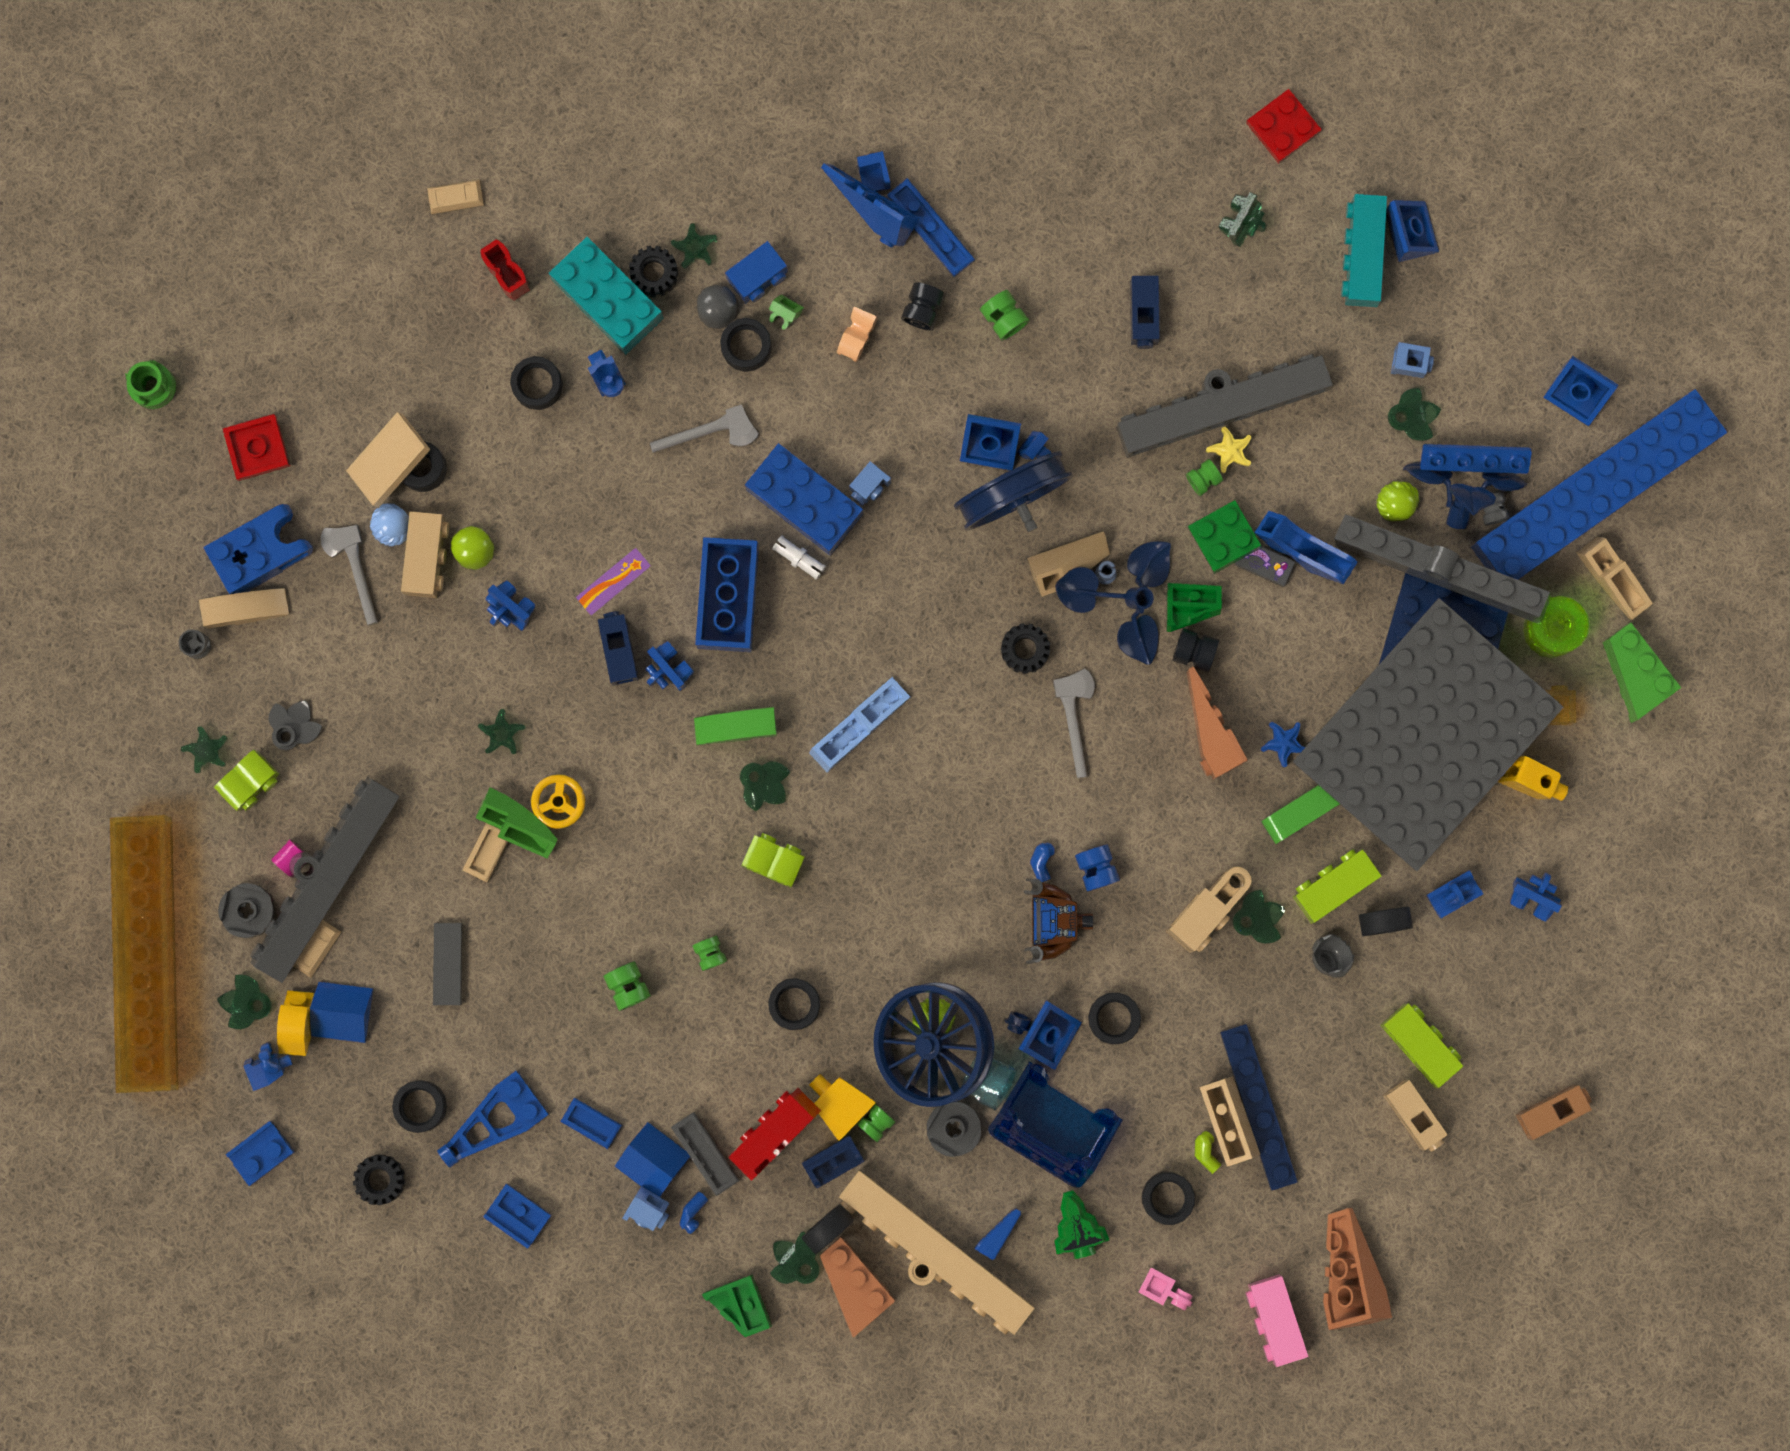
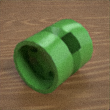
M1008 290L998 293L980 308V312L988 322L994 323L993 330L1001 341L1010 338L1029 323V319L1023 310L1015 307L1016 300Z
M635 961L603 976L609 990L615 991L613 999L619 1011L651 997L645 982L639 981L641 973ZM631 984L632 991L626 993L623 987Z

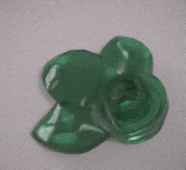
M1420 388L1409 389L1401 395L1399 404L1393 406L1388 413V422L1393 429L1404 431L1410 439L1426 441L1433 438L1432 430L1428 424L1436 419L1441 409L1433 403L1421 401L1422 393ZM1399 413L1403 414L1406 418L1405 421L1399 422L1396 419V415Z
M769 761L763 765L757 763L746 764L741 769L739 776L740 782L744 786L743 799L745 803L754 811L760 809L763 801L774 805L784 803L786 801V793L781 781L790 774L788 768L774 761ZM755 771L758 774V779L752 782L749 775Z
M1262 890L1253 891L1243 899L1242 909L1235 913L1232 920L1233 927L1237 933L1244 936L1251 935L1259 943L1276 942L1281 939V936L1273 925L1281 919L1285 908L1274 902H1264ZM1243 917H1248L1251 920L1249 927L1242 926L1241 920Z
M238 974L235 975L234 981L236 990L222 994L217 998V1001L225 1011L232 1014L228 1027L241 1030L248 1028L255 1019L265 1018L271 1011L272 1003L270 998L260 991L259 984L254 978ZM258 1000L263 1004L260 1011L254 1009V1003Z
M805 1232L799 1234L795 1243L789 1241L774 1242L773 1252L779 1264L772 1269L770 1274L778 1282L789 1284L798 1281L802 1284H809L818 1277L820 1269L818 1262L815 1260L816 1254L802 1240ZM802 1265H809L811 1273L808 1275L802 1274L800 1270Z

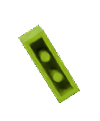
M1354 849L1350 850L1340 857L1342 860L1341 864L1335 868L1330 864L1318 872L1320 878L1315 882L1311 883L1308 879L1295 888L1298 893L1293 896V899L1311 924L1382 877L1363 849L1357 853Z
M1409 1003L1403 1004L1380 1026L1432 1086L1440 1088L1464 1067L1459 1062L1462 1057L1452 1046L1449 1048L1445 1046L1441 1041L1443 1035L1435 1026L1429 1027L1424 1022L1423 1018L1425 1015L1415 1004L1412 1006Z

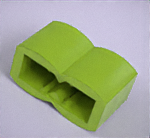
M252 750L214 788L236 811H242L243 809L248 811L258 802L256 797L263 790L268 792L277 784L276 777L279 773L257 750Z
M764 833L760 837L754 835L741 866L792 888L805 859L804 856L800 855L802 850L789 844L785 848L776 845L777 839Z

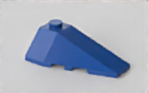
M823 163L821 167L869 227L881 236L879 240L891 248L895 245L904 246L919 218L836 166Z

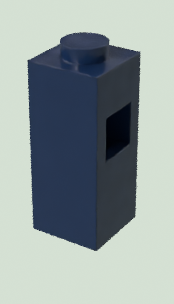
M1132 276L1130 280L1131 345H1137L1139 349L1153 348V345H1158L1160 339L1159 276Z
M619 611L603 614L604 618L597 620L610 683L615 686L638 681L639 676L626 616L624 614L620 615Z

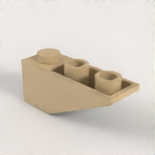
M1103 531L1027 559L1033 580L1041 597L1056 592V582L1069 570L1077 567H1085L1091 570L1110 555Z

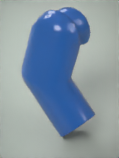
M1048 842L1040 843L1035 848L1030 860L1035 876L1041 882L1051 879L1046 863L1049 857L1054 855L1055 849Z
M697 1192L683 1208L679 1224L681 1229H685L688 1234H692L698 1228L699 1222L693 1218L708 1202L706 1196L701 1192Z

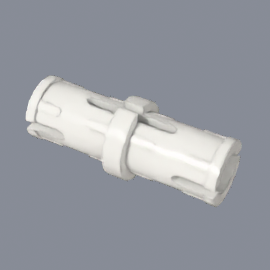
M781 535L777 541L786 548L784 549L775 543L772 550L791 561L793 567H800L817 580L821 574L812 567L823 572L826 565L808 555L806 549L798 548Z

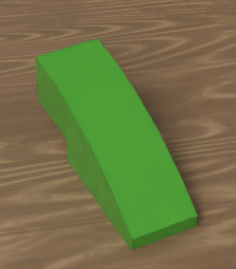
M774 707L694 718L696 745L746 741L777 736Z
M489 787L480 805L476 819L499 828V838L548 859L558 840L554 834L524 806L507 795Z

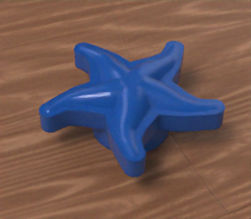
M1270 722L1269 727L1273 731V739L1261 747V752L1267 750L1277 752L1281 766L1285 768L1288 765L1287 758L1290 753H1301L1305 748L1296 740L1300 730V723L1297 722L1292 729L1284 731L1279 725Z

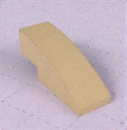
M1597 536L1576 552L1589 572L1630 620H1633L1653 604L1626 562L1619 559L1606 538Z
M285 588L243 592L199 600L203 626L207 629L232 624L241 625L290 615Z

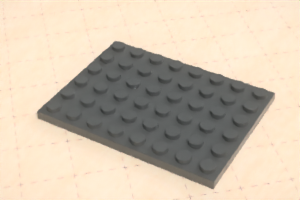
M1438 598L1293 760V763L1410 867L1418 871L1564 707Z

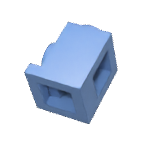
M1399 342L1394 350L1391 374L1424 378L1427 372H1431L1434 357L1430 356L1431 348ZM1408 359H1414L1417 365H1408Z
M870 461L849 485L850 491L853 492L850 496L861 506L870 499L875 501L884 490L881 486L885 484L888 487L891 484V478Z
M641 1186L622 1219L627 1221L630 1217L639 1226L649 1228L654 1231L655 1227L661 1229L669 1214L665 1213L669 1202Z

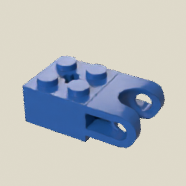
M280 504L203 547L229 594L248 592L312 554L313 547L306 540L299 539L288 544L282 543L280 540L281 528L291 521L293 517V512L289 505ZM242 555L248 556L244 558L246 563L243 565L238 562Z

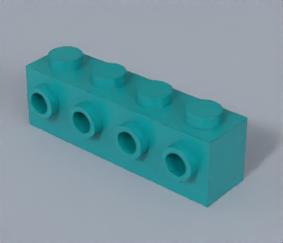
M1355 194L1351 202H1347L1346 218L1350 219V228L1345 229L1344 244L1348 245V255L1344 254L1343 271H1347L1346 281H1342L1341 297H1345V305L1377 308L1381 302L1387 196Z

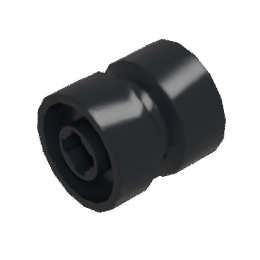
M919 282L913 283L909 294V299L912 303H908L905 306L901 320L919 329L933 331L938 317L935 311L942 308L946 294L934 286Z
M1182 628L1172 661L1183 665L1193 662L1194 668L1209 673L1219 639L1208 635L1198 638L1197 632Z

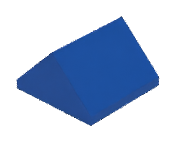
M1394 200L1390 202L1386 209V218L1398 262L1438 253L1439 250L1425 201Z
M1572 356L1564 364L1543 398L1589 426L1617 389L1618 384Z
M968 414L960 461L1013 470L1021 423Z
M318 982L310 1006L311 1036L366 1043L373 988Z
M1045 1001L1018 1049L1055 1070L1082 1022L1050 1002Z
M647 1122L628 1145L615 1167L638 1185L661 1197L690 1156L686 1150Z

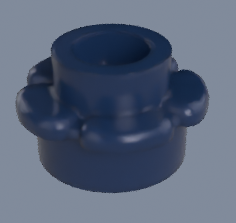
M1011 1011L1009 1017L1004 1019L1005 1023L1008 1024L1007 1029L1013 1033L1022 1034L1023 1031H1029L1030 1029L1029 1023L1031 1019L1024 1014Z

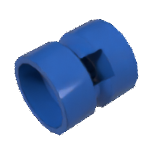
M1108 844L1075 855L1079 870L1085 872L1082 879L1087 892L1120 881L1116 866L1110 864L1113 857Z

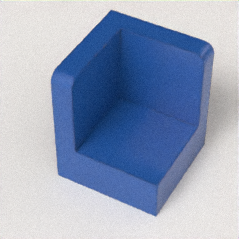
M883 151L857 157V166L863 184L876 192L891 189Z

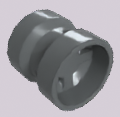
M1504 492L1494 493L1496 496L1495 503L1483 509L1485 512L1483 516L1485 526L1501 523L1511 518L1509 510L1504 507L1506 501Z
M191 629L183 632L180 636L179 648L185 655L191 658L202 659L210 653L211 641L205 634Z

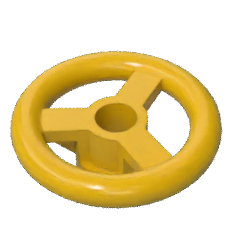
M560 774L548 776L541 780L534 788L531 797L532 811L547 827L555 829L569 827L581 817L584 811V791L580 784L569 776ZM552 783H556L555 793L550 796L549 801L539 805V798L544 788ZM565 784L570 786L576 793V809L571 806L570 797L564 793ZM558 797L563 798V804L560 807H556L554 804L555 799ZM549 810L558 814L566 812L570 817L557 821L549 819L543 813Z

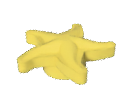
M1222 427V443L1206 448L1207 453L1213 452L1220 456L1221 473L1225 474L1227 466L1232 462L1247 467L1250 466L1251 461L1244 457L1242 450L1248 445L1251 436L1247 435L1244 439H1234L1230 431L1226 427Z

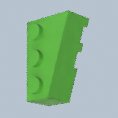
M1632 623L1627 624L1603 642L1631 723L1639 720L1681 688Z

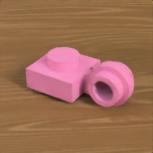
M1150 1268L1138 1291L1161 1305H1164L1167 1297L1170 1296L1173 1298L1171 1304L1184 1311L1187 1306L1191 1307L1193 1303L1190 1301L1192 1295L1179 1288L1176 1293L1171 1291L1176 1280L1153 1268Z

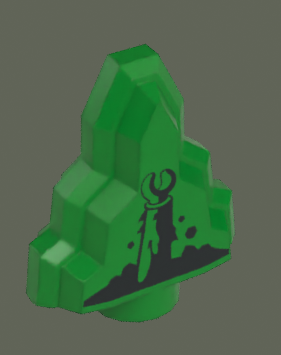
M1073 1190L1063 1192L1060 1206L1063 1219L1057 1225L1058 1237L1054 1240L1056 1255L1073 1252L1074 1259H1079L1096 1254L1095 1246L1110 1241L1105 1227L1099 1226L1095 1216L1086 1212L1083 1201Z

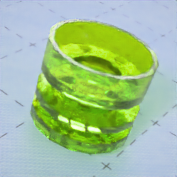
M1564 596L1551 597L1540 624L1525 619L1523 627L1524 638L1530 649L1539 656L1547 658L1562 657L1583 643L1588 634L1589 620L1582 605L1574 599ZM1558 620L1560 625H1564V628L1560 631L1558 627L1553 625Z

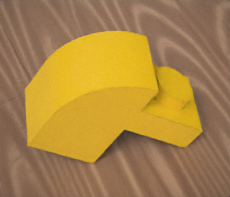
M287 990L284 1005H280L277 1022L279 1054L306 1056L311 1039L310 1006L315 993Z

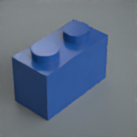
M766 241L726 271L725 276L746 304L750 300L752 302L759 300L765 294L764 290L771 284L777 286L787 277L785 274L788 273V269L771 244Z

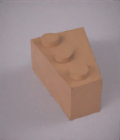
M842 1235L820 1254L847 1325L854 1338L895 1302V1298Z

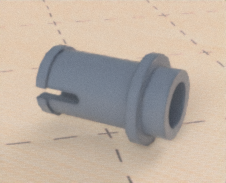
M1104 561L1096 568L1095 575L1101 584H1110L1115 580L1116 569L1112 562ZM1107 569L1111 574L1105 575L1101 571Z

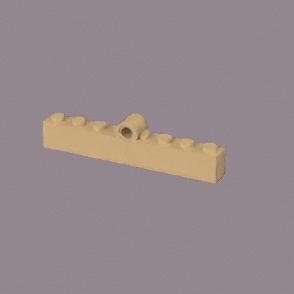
M861 1170L856 1173L840 1194L839 1198L843 1200L841 1205L851 1214L857 1211L865 1217L862 1222L873 1231L879 1228L886 1234L884 1239L896 1249L900 1245L908 1251L905 1256L911 1260L908 1267V1275L913 1283L927 1285L933 1279L939 1283L944 1279L952 1286L949 1290L961 1300L967 1297L974 1303L971 1308L982 1317L988 1314L996 1321L993 1325L1005 1335L1009 1331L1015 1335L1034 1310L1032 1304ZM924 1264L928 1267L929 1272L925 1276H918L915 1272L916 1267Z

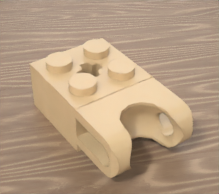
M1233 867L1227 870L1209 890L1207 888L1202 889L1165 932L1189 953L1196 950L1198 952L1202 951L1212 940L1209 934L1213 930H1221L1230 919L1227 916L1228 912L1249 889L1252 880L1248 871L1241 867ZM1231 876L1239 880V888L1231 886Z

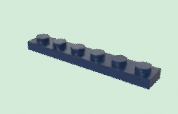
M1247 1024L1220 1032L1243 1106L1261 1154L1259 1156L1270 1190L1273 1191L1298 1183Z

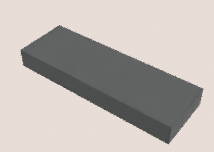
M434 923L433 1005H462L463 923Z

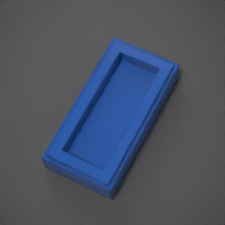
M577 1098L572 1100L560 1121L606 1149H609L622 1126Z

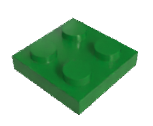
M1235 500L1188 526L1189 531L1214 574L1262 548Z

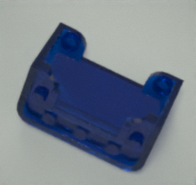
M1029 1061L989 1125L988 1131L996 1140L1068 1185L1082 1187L1094 1173L1123 1119L1118 1117L1109 1108L1097 1109L1092 1113L1049 1086L1050 1078L1046 1069Z

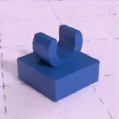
M1032 431L1016 453L1022 458L1033 460L1034 457L1040 458L1052 452L1043 446L1049 438L1042 432Z

